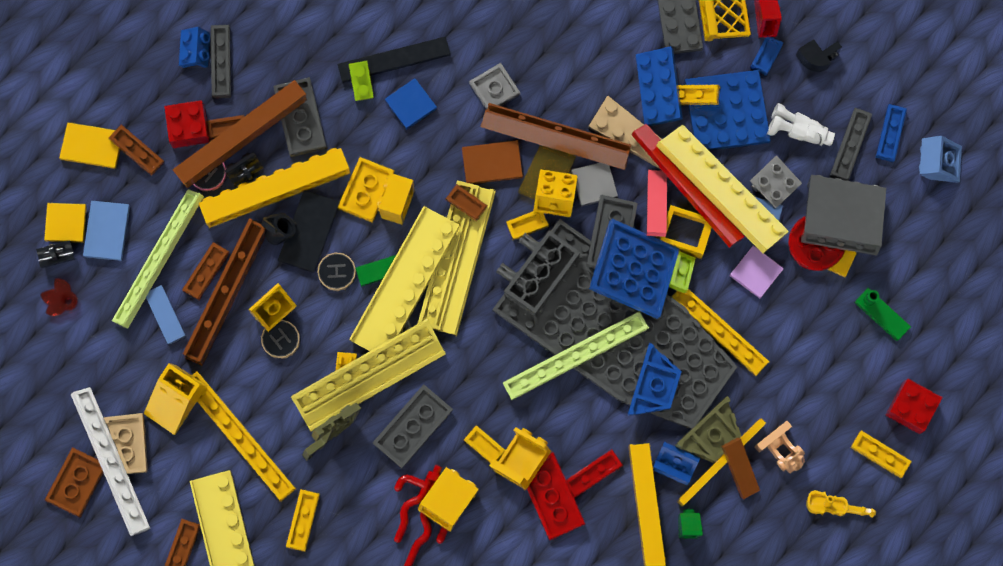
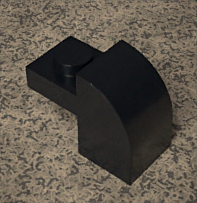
M813 39L799 48L796 56L805 68L814 72H822L829 68L830 61L835 60L840 55L839 52L842 46L837 41L822 51Z

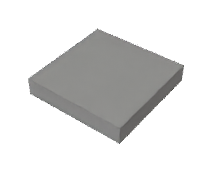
M501 63L469 81L470 86L486 110L489 103L503 106L521 94Z
M597 163L571 170L573 175H577L576 191L581 207L598 203L600 195L618 198L609 165Z

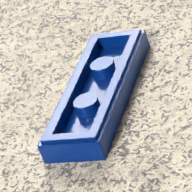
M888 104L875 158L890 162L895 161L907 108Z

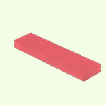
M648 170L647 236L666 237L667 175L661 170Z

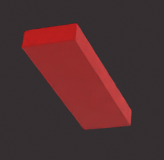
M612 449L567 479L574 498L623 466Z

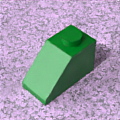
M687 509L678 515L679 539H698L703 535L700 513Z

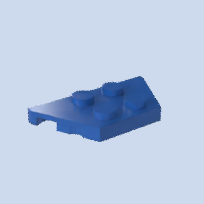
M651 343L648 345L627 414L629 416L670 410L682 371L673 365Z

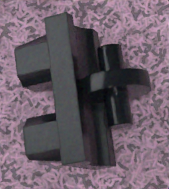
M247 152L242 156V160L226 166L225 172L234 186H237L247 178L251 181L253 179L252 175L263 169L254 152L251 154Z
M70 240L36 249L40 268L75 260Z

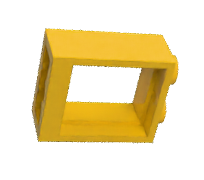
M670 205L669 211L667 210L666 234L673 214L702 223L704 226L698 246L694 247L666 237L656 236V238L679 248L680 252L702 258L712 227L700 214Z

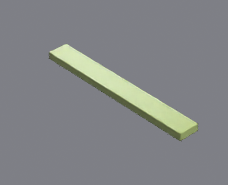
M189 189L186 191L112 319L114 323L127 329L129 328L197 210L199 203L204 197L203 195Z
M639 311L503 382V385L511 400H514L648 330L649 327Z

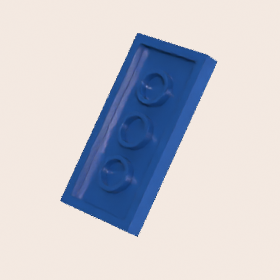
M670 46L636 54L644 124L650 127L682 120L673 48Z

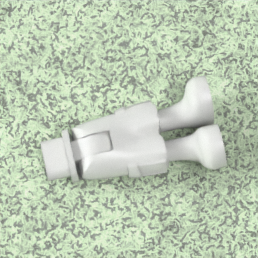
M777 103L771 116L772 121L769 125L768 135L773 136L779 130L788 132L790 138L799 141L819 144L820 146L823 144L832 145L835 133L828 131V128L822 126L818 121L811 120L799 112L793 114L784 105Z

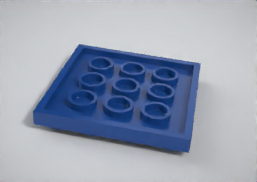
M759 70L684 80L685 85L720 86L719 105H688L692 133L709 151L770 143V135L767 134L769 127Z
M611 219L606 230L589 290L658 319L662 313L679 248L655 237L647 236L644 232Z

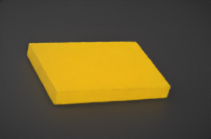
M67 122L59 157L60 160L116 169L120 149L109 140V137L115 130Z
M359 157L340 200L338 209L373 223L379 209L377 206L379 197L384 196L385 189L383 187L386 178L390 179L391 173L394 174L395 170Z

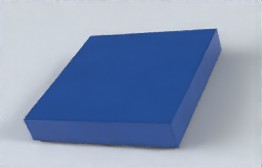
M415 78L385 98V102L406 130L437 109V106Z

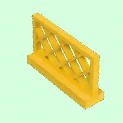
M699 0L705 41H712L718 38L749 37L751 35L745 0H740V2L738 0H731L733 4L729 8L720 2L721 0ZM734 4L741 8L742 13L740 16L730 10ZM717 5L726 11L722 17L715 13ZM727 13L736 19L732 26L723 19ZM737 21L744 26L745 32H739L733 27ZM720 22L728 28L726 33H718L717 25Z

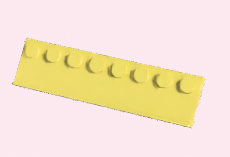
M681 125L658 142L657 147L763 254L789 232L684 125Z
M458 180L456 184L488 205V207L476 222L452 204L450 205L447 218L459 224L460 228L428 284L418 321L419 324L427 319L433 330L455 336L458 334L496 191L493 189L481 188L478 185Z
M425 206L422 208L352 333L350 341L371 351L401 334L459 230V224Z
M426 319L292 395L291 398L310 431H313L332 416L339 414L345 406L362 403L444 356L446 353Z
M231 470L191 480L190 485L210 566H255Z

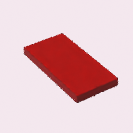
M552 452L527 488L549 540L586 524L555 453Z

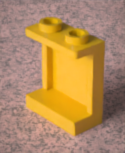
M515 427L513 430L516 433L515 437L499 461L493 459L489 466L497 474L526 490L551 453V450L547 446L548 442L541 437L536 439L532 437L533 434L527 429L522 428L520 430Z
M446 467L421 501L418 511L451 532L457 520L476 496L479 489L472 481L463 479L457 471Z

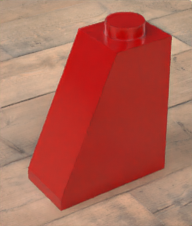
M754 0L758 38L777 37L782 19L778 0Z

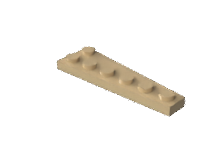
M607 96L590 123L589 129L603 137L630 144L631 153L660 169L631 135L634 130L644 124Z

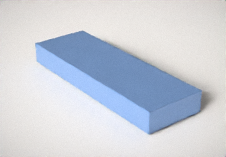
M160 285L150 290L146 299L167 344L170 345L185 338L186 335L163 286Z

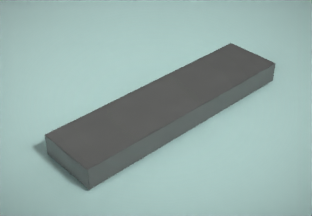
M211 25L212 98H231L230 25Z
M854 108L829 177L845 181L849 180L872 117L871 113Z

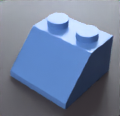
M944 136L922 138V146L920 147L921 161L919 165L920 175L930 180L960 182L962 146Z

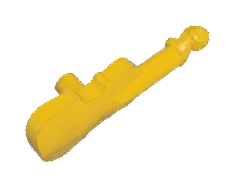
M811 491L806 501L808 511L813 514L824 515L825 512H829L832 515L844 516L846 513L860 516L869 515L872 518L876 515V511L873 508L866 509L865 507L848 505L844 497L827 496L826 492Z

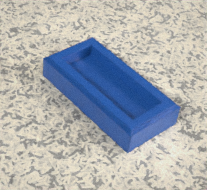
M766 37L750 68L759 70V73L767 76L784 42L773 37Z

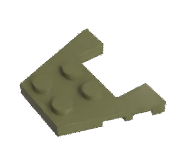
M357 403L345 406L339 414L332 416L313 430L311 436L315 442L307 447L302 454L306 461L312 458V454L318 449L324 448L329 440L331 441L333 437L336 438L355 422L361 410Z

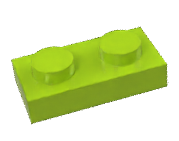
M367 61L349 64L355 101L374 98Z
M679 251L669 284L670 288L684 294L688 291L695 257Z

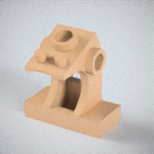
M786 421L760 441L755 448L760 453L767 447L778 460L776 463L782 471L787 470L791 474L794 470L797 471L803 466L805 453L800 446L794 447L788 440L785 432L792 426ZM783 444L791 452L785 458L777 450Z

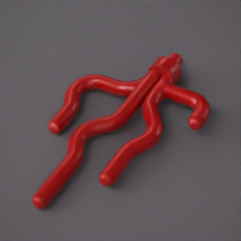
M435 465L433 472L428 471L425 481L412 475H403L397 480L394 487L397 492H400L403 485L407 482L420 487L421 490L416 497L410 498L401 507V522L394 537L396 543L402 541L409 522L408 510L424 499L439 478L442 467ZM421 512L420 519L424 532L413 543L404 566L413 565L420 547L431 536V523L428 517ZM441 527L436 539L439 544L444 542L448 532L444 527Z

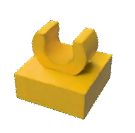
M337 352L336 370L357 359V354Z

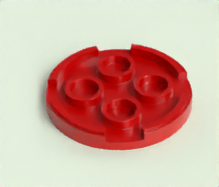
M805 216L798 220L791 229L788 238V247L793 259L800 266L812 271H823L836 265L843 257L845 250L802 243L801 238L804 231Z

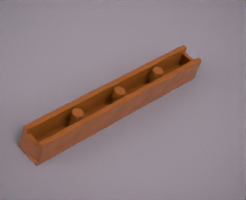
M295 80L172 170L188 189L306 102V93Z
M491 103L488 104L487 110H485L480 126L623 170L626 168L631 145Z
M250 218L183 352L186 359L203 366L265 239L267 229Z

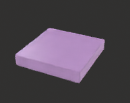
M752 246L732 271L730 277L760 299L784 268L763 254L755 246Z

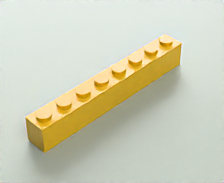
M330 149L326 152L327 154L321 156L314 155L306 162H296L288 169H278L270 176H260L252 183L245 182L236 189H227L218 196L204 198L199 203L207 226L209 228L302 193L304 190L307 191L350 174V169L342 149Z

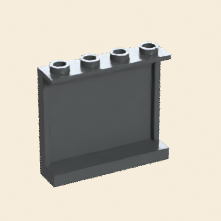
M811 175L807 184L809 189L801 242L877 256L882 245L886 188L878 185L845 181L839 178L833 179L821 175Z

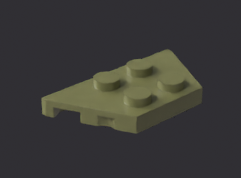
M728 396L725 397L682 437L675 446L709 462H716L724 454L722 445L742 437L739 427L736 425L735 414L732 413L729 405L730 398Z

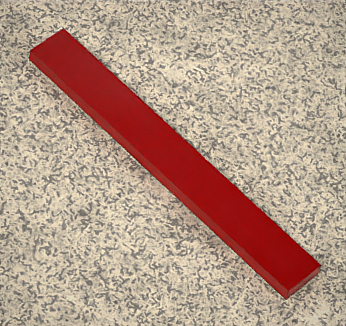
M647 124L633 131L631 135L729 248L745 237L657 147L658 142L661 140Z

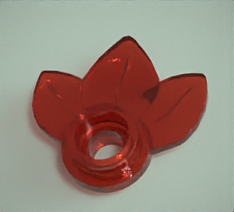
M56 278L54 280V289L40 294L43 301L49 305L46 314L50 316H59L64 311L73 310L78 304V298L71 292L70 284L63 279ZM71 299L72 302L67 305L66 300Z

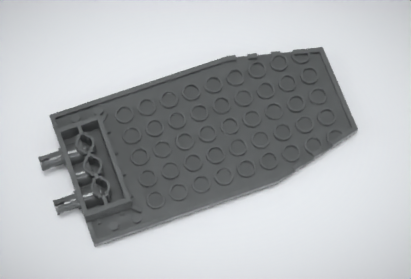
M559 219L551 231L547 232L540 242H537L526 232L523 234L519 243L531 250L532 254L519 271H513L504 263L496 271L497 274L509 281V285L492 311L553 355H557L639 312L589 290L595 270L586 267L591 241L561 219ZM666 295L662 313L658 319L640 312L649 327L648 330L573 369L618 401L630 405L649 343L653 344L662 355L664 354L682 372L670 410L651 412V414L692 429L699 422L737 366L713 341L714 339L705 332L700 323L691 316L689 311L672 297Z

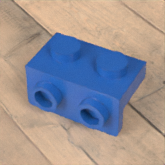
M200 27L181 30L179 66L183 68L195 65L204 68L208 67L210 32Z
M664 442L655 460L653 470L679 483L689 485L700 458Z

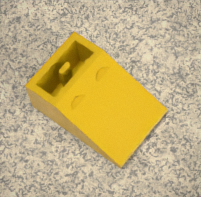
M168 363L155 385L144 415L176 435L207 385L177 365Z

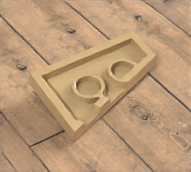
M144 414L103 417L117 447L126 473L148 472Z

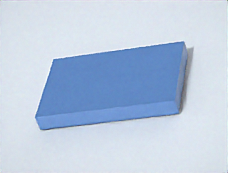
M91 201L83 252L84 257L122 261L130 211L129 204Z

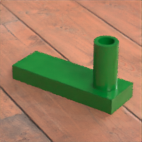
M867 288L854 302L896 341L911 328L906 321L879 298V293L875 290Z

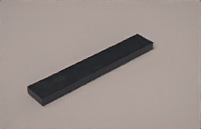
M445 36L337 65L342 83L351 81L349 64L367 61L369 74L372 76L451 55Z

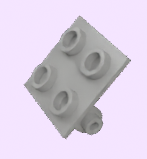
M777 155L750 180L753 184L751 188L756 192L759 191L775 209L802 184Z

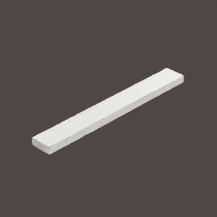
M91 388L73 392L71 397L130 536L148 531L150 526Z

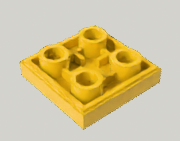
M47 203L44 240L46 242H65L70 240L71 242L84 243L87 205Z

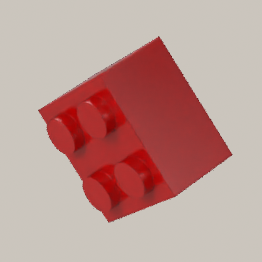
M202 100L164 106L168 138L172 148L210 142L206 109Z
M907 378L900 386L886 416L921 434L926 430L943 397Z

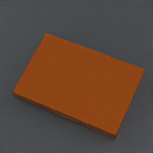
M518 140L462 147L466 183L478 184L523 178Z
M72 447L45 501L81 518L104 474L99 460Z

